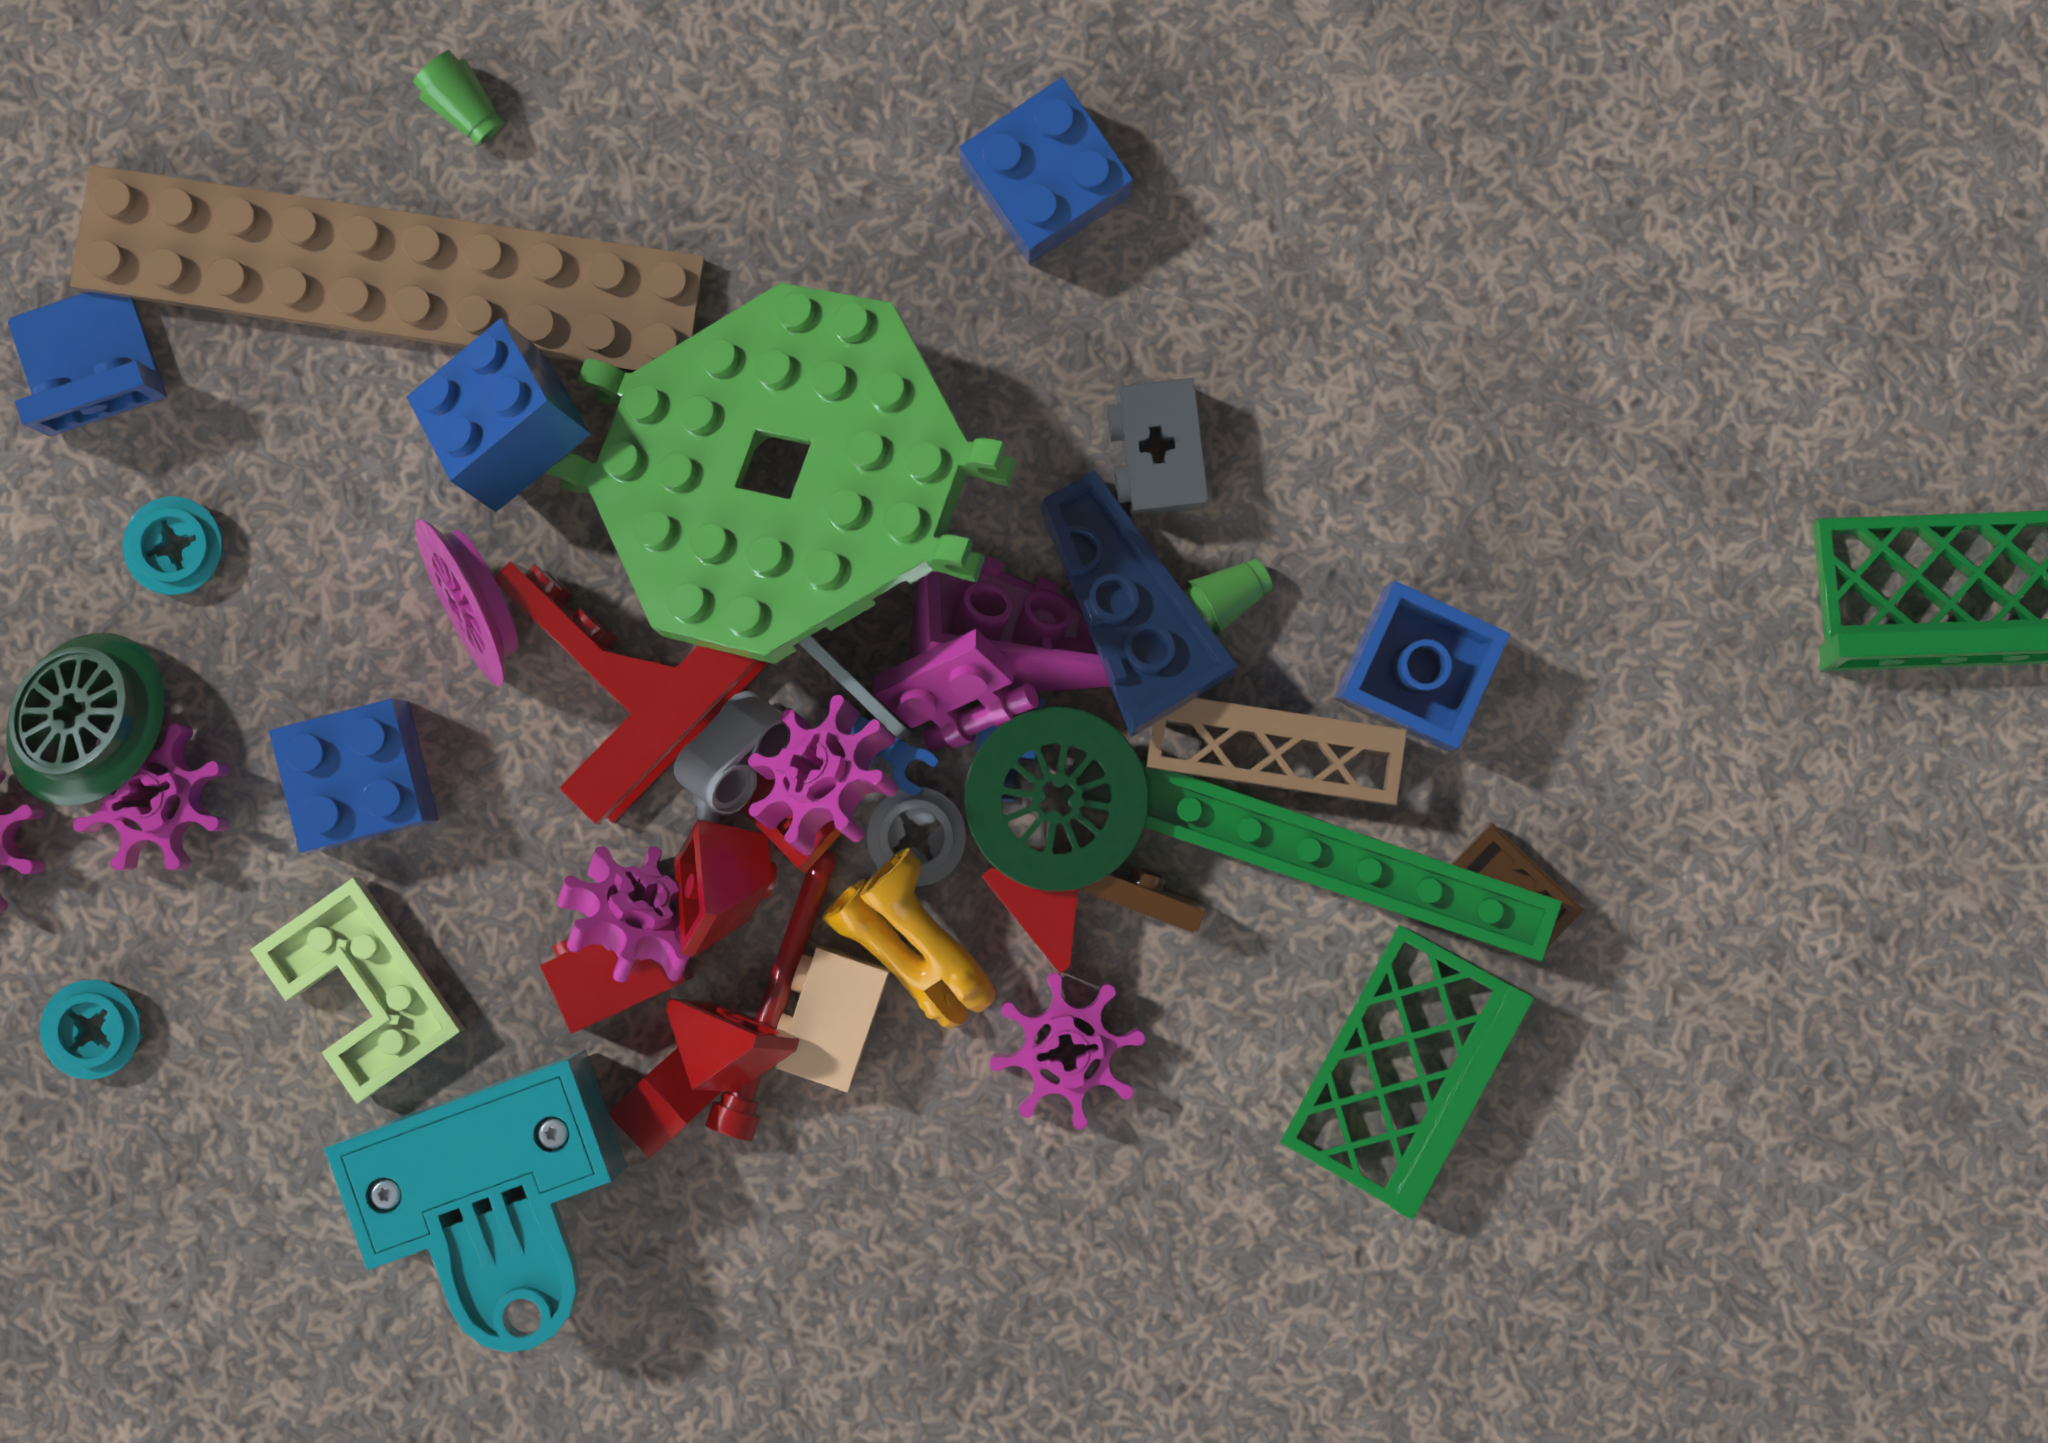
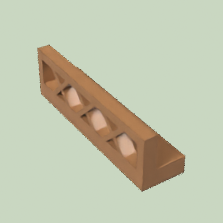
M1194 698L1152 724L1146 768L1397 805L1407 730ZM1166 725L1193 728L1207 745L1188 760L1161 756ZM1208 731L1224 734L1214 740ZM1233 735L1257 738L1269 756L1250 770L1236 768L1220 749L1219 745ZM1270 740L1286 743L1276 749ZM1295 744L1319 747L1331 765L1312 779L1302 778L1294 774L1281 755ZM1333 750L1345 751L1347 753L1338 758ZM1212 751L1221 765L1197 761ZM1357 754L1387 758L1383 790L1359 786L1343 764ZM1274 761L1284 775L1262 772L1260 770ZM1336 770L1345 784L1322 780Z

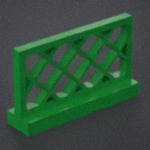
M2048 511L1818 518L1813 522L1824 643L1819 646L1820 672L2048 664V619H2038L2018 602L2035 582L2048 591V572L2045 571L2048 568V554L2038 565L2011 542L2023 528L2047 527L2048 540ZM2011 528L2005 536L1996 529ZM1975 529L1985 540L1994 546L1977 567L1949 544L1961 530ZM1950 530L1944 538L1934 532ZM1889 532L1882 541L1873 534ZM1899 532H1914L1933 549L1916 569L1888 547ZM1832 534H1853L1872 551L1854 572L1834 556ZM2000 553L2029 575L2012 595L2008 594L1984 573ZM1939 555L1967 577L1950 598L1922 575ZM1877 557L1882 559L1905 579L1904 583L1888 600L1860 578ZM1836 575L1844 581L1839 589L1837 588ZM1973 584L1978 586L2001 606L1989 621H1976L1956 604ZM1911 586H1914L1940 608L1928 623H1914L1894 606ZM1850 587L1878 610L1866 625L1841 626L1839 599ZM2008 612H2009V613H2010L2013 617H2015L2017 620H2002V619H2003V618L2008 614ZM1946 614H1947V615H1948L1950 618H1952L1955 622H1940V621H1941V620L1946 616ZM1884 616L1893 623L1877 625Z
M1399 925L1279 1143L1413 1220L1534 997L1512 985L1510 986ZM1404 942L1428 955L1435 980L1399 990L1391 964ZM1437 960L1460 973L1442 978ZM1387 974L1392 992L1374 997ZM1470 978L1492 990L1480 1014L1454 1020L1444 984ZM1437 987L1448 1023L1411 1032L1401 997ZM1395 998L1405 1035L1369 1044L1362 1021L1369 1005ZM1475 1022L1462 1046L1457 1027ZM1358 1029L1362 1047L1345 1051L1354 1032ZM1450 1029L1457 1051V1057L1452 1066L1446 1070L1424 1075L1414 1039ZM1407 1041L1418 1077L1382 1087L1371 1051ZM1365 1053L1375 1089L1339 1099L1332 1075L1338 1061ZM1444 1078L1432 1100L1427 1082ZM1327 1083L1332 1101L1315 1105ZM1420 1084L1427 1106L1423 1119L1418 1124L1394 1130L1384 1094ZM1377 1096L1388 1132L1352 1141L1342 1106ZM1335 1108L1345 1144L1319 1150L1297 1136L1310 1114ZM1414 1133L1402 1155L1397 1137ZM1390 1139L1397 1166L1385 1187L1361 1174L1354 1149ZM1347 1151L1352 1168L1330 1155Z

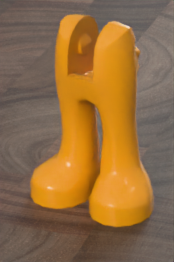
M908 847L887 860L868 882L866 879H860L847 888L828 906L822 918L838 934L853 939L866 948L895 975L917 1001L919 1008L925 1012L927 1018L935 1019L941 1026L949 1030L967 1021V1009L973 1012H982L989 1007L995 1000L997 992L991 980L974 957L940 927L922 907L915 894V887L922 867L918 857ZM891 925H893L920 953H922V955L918 954L912 948H910L899 937V935L896 933V931L893 929Z

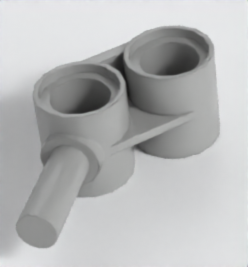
M743 691L730 698L720 713L695 739L685 745L677 756L674 765V775L680 784L692 792L691 800L696 806L692 828L697 819L718 823L720 814H732L745 806L753 796L757 786V775L755 770L748 764L749 757L753 753H758L764 757H775L779 755L782 748L786 749L790 742V728L782 721V712L752 691Z

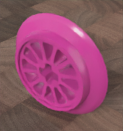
M422 519L416 520L415 534L420 554L441 604L475 664L491 683L496 686H502L505 678V658L518 650V638L510 612L493 575L476 547L462 531L453 530L442 533L429 522Z

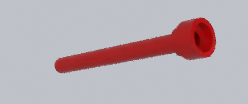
M828 849L805 874L755 1020L777 1028L780 1018L784 1013L798 964L805 953L835 866V856ZM762 1075L737 1092H723L720 1102L713 1101L705 1126L733 1138L753 1141L761 1118L755 1114L759 1103L754 1100Z

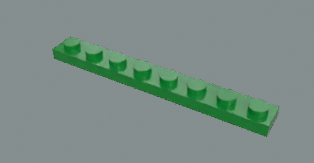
M1077 750L1069 776L1085 758V754ZM1139 759L1148 787V812L1145 828L1542 962L1562 901L1186 774L1146 768L1147 761ZM1091 761L1078 777L1076 783L1078 786L1102 778L1103 773L1098 765ZM1102 784L1082 793V798L1089 801L1109 803L1108 785ZM1067 785L1061 798L1065 801L1072 795V791ZM1092 809L1107 814V812L1104 810Z

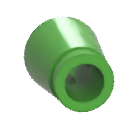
M450 50L441 53L431 60L413 80L415 86L421 91L419 99L467 138H470L476 146L484 144L505 124L503 119L497 114L498 111L466 58L458 60Z
M1254 558L1247 563H1241L1187 581L1186 590L1183 592L1212 632L1217 636L1262 599L1265 594L1271 592L1273 584L1263 564Z

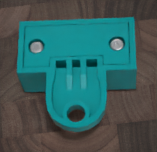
M586 1049L357 1132L324 1148L367 1271L429 1249L449 1309L462 1331L481 1346L506 1353L533 1349L555 1336L575 1309L580 1289L577 1260L556 1202L609 1183L628 1167ZM517 1299H526L536 1304L541 1314L539 1328L531 1332H523L513 1327L508 1317L510 1303Z

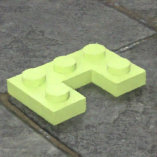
M360 877L350 879L250 949L285 1001L294 999L339 967L373 1017L321 1052L356 1104L366 1100L465 1030Z

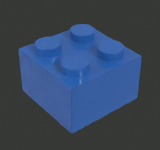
M1063 77L959 146L961 167L1029 265L1124 202L1131 195L1133 178Z
M502 318L474 339L467 347L407 396L449 480L494 512L499 511L591 435L549 359L545 357L536 345Z
M1393 581L1383 588L1333 699L1390 726L1405 729L1408 734L1445 751L1459 749L1511 633L1402 583Z
M391 698L269 730L299 853L320 852L439 821L409 701Z

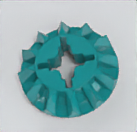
M177 496L161 497L142 506L128 522L123 536V557L131 575L145 588L164 595L193 594L195 589L205 582L214 579V571L219 561L225 557L221 534L224 530L216 523L209 509L197 502ZM169 528L173 529L174 533L179 537L196 538L195 541L190 542V546L182 550V565H178L176 559L171 556H152L153 553L161 551V547L169 543L167 534L170 532Z
M105 979L81 980L63 987L50 999L41 1017L40 1039L45 1054L56 1068L74 1078L93 1080L110 1076L133 1061L132 1055L144 1036L140 1033L139 1022L142 1011L136 1008L127 996L128 990L107 983ZM108 1012L104 1017L106 1021L101 1026V1030L107 1036L106 1040L108 1042L105 1043L100 1039H95L77 1048L83 1040L81 1037L86 1030L84 1024L80 1022L81 1018L78 1015H83L89 1019Z

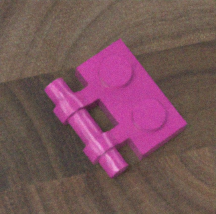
M977 629L874 676L873 696L911 729L929 720L936 723L923 730L924 742L929 750L933 752L946 746L960 748L975 740L976 733L994 725L999 728L1005 722L1037 707L1039 704L1037 692L1032 685L1026 683L1013 690L1007 686L1013 683L1014 663ZM976 699L982 703L968 710L962 707Z

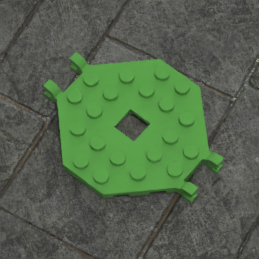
M779 283L632 373H626L602 361L585 358L577 381L583 386L596 388L594 397L598 401L619 404L597 463L589 462L569 452L548 469L545 474L560 478L559 486L566 491L592 495L652 629L662 637L775 664L796 652L795 644L824 627H827L830 631L876 605L875 597L904 580L911 584L928 573L937 571L964 580L977 582L985 560L984 556L981 553L971 551L973 543L969 538L946 535L966 475L1010 486L1018 462L1014 457L1004 455L1006 445L1003 441L977 438L973 442H969L947 403L948 401L927 362L922 357L911 337L906 323L893 303ZM772 437L810 445L791 499L742 488V483L755 449L765 440Z

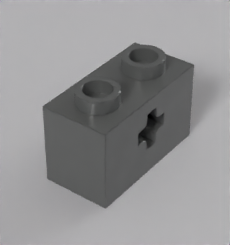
M1194 378L1119 386L1117 392L1118 404L1107 405L1111 442L1122 441L1125 465L1114 466L1118 503L1129 502L1131 517L1204 509L1208 503V493ZM1158 434L1161 445H1171L1172 449L1166 451L1162 463L1153 464L1151 453L1140 452L1139 448L1146 446L1149 435Z

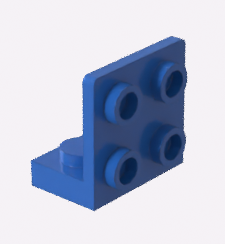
M88 291L13 316L8 320V325L32 394L14 401L22 425L51 437L168 397L136 301L132 298Z

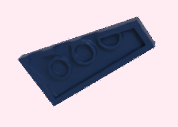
M1095 470L1043 499L1041 512L1131 737L1234 674L1237 664Z

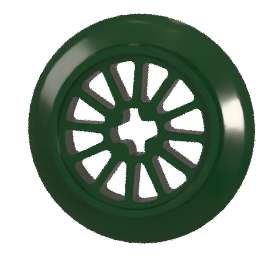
M91 633L73 638L61 644L28 672L12 700L6 728V746L9 762L17 779L27 791L47 803L62 806L82 805L99 800L116 791L139 770L156 743L165 708L162 678L157 665L149 653L138 643L122 635ZM57 684L60 690L59 694L54 690ZM46 699L51 701L49 707H43ZM82 705L85 706V713H82ZM73 718H76V719H75V726L72 725ZM111 722H113V723H112V726H111V728H110V730H109V732H108V731H107V726H108ZM98 738H99V739L101 740V742H100V744L97 746V745H96V742L98 741Z
M1046 707L1031 710L1012 718V720L1002 724L985 740L972 761L965 787V811L971 834L977 846L997 870L1008 878L1031 888L1046 891H1068L1102 880L1129 857L1139 841L1145 826L1148 812V787L1142 764L1136 752L1125 737L1112 725L1082 710L1065 707ZM1042 746H1059L1055 774L1049 771L1041 752ZM1068 747H1072L1083 752L1085 758L1068 777L1064 771ZM1028 751L1034 753L1042 774L1041 780L1037 779L1018 763V759ZM1094 761L1103 773L1102 778L1078 786L1076 780L1089 763ZM1009 770H1015L1033 786V790L1025 791L1006 788L1004 781ZM1050 782L1055 788L1067 785L1071 789L1072 795L1066 800L1070 811L1066 815L1062 816L1056 810L1048 813L1042 811L1039 804L1046 798L1045 792L1042 789L1046 783ZM1102 784L1108 785L1109 803L1089 801L1082 798L1083 792ZM1003 795L1027 798L1031 801V804L1005 815L1002 809L1001 798ZM1080 807L1106 811L1107 817L1102 828L1098 829L1080 814ZM1034 812L1036 818L1022 836L1017 838L1008 826V822ZM1072 818L1093 834V839L1083 847L1078 846L1070 825ZM1045 821L1047 823L1044 850L1040 852L1027 846L1026 841L1041 823ZM1057 824L1062 826L1071 847L1069 853L1054 854L1052 852Z

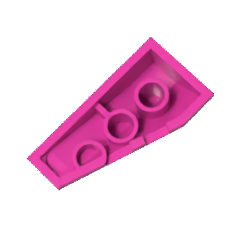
M983 555L985 560L977 582L964 580L937 571H932L918 580L909 640L910 659L977 629L1014 663L1013 683L1007 685L1011 690L1026 683L1032 685L1036 692L1111 687L1078 602L1056 593L1059 584L1039 577L1035 585L1003 572L1002 569L1005 563Z

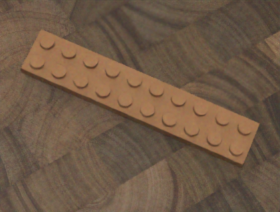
M89 165L70 287L79 292H96L129 297L146 302L457 348L467 347L474 339L502 318L536 345L549 361L583 366L585 358L608 363L624 372L632 373L695 335L706 259L700 255Z

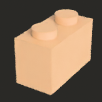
M824 945L816 948L813 957L803 954L791 985V990L801 993L794 1015L790 1016L783 1013L776 1028L800 1039L797 1050L776 1065V1069L848 1092L852 1086L890 970L886 966Z

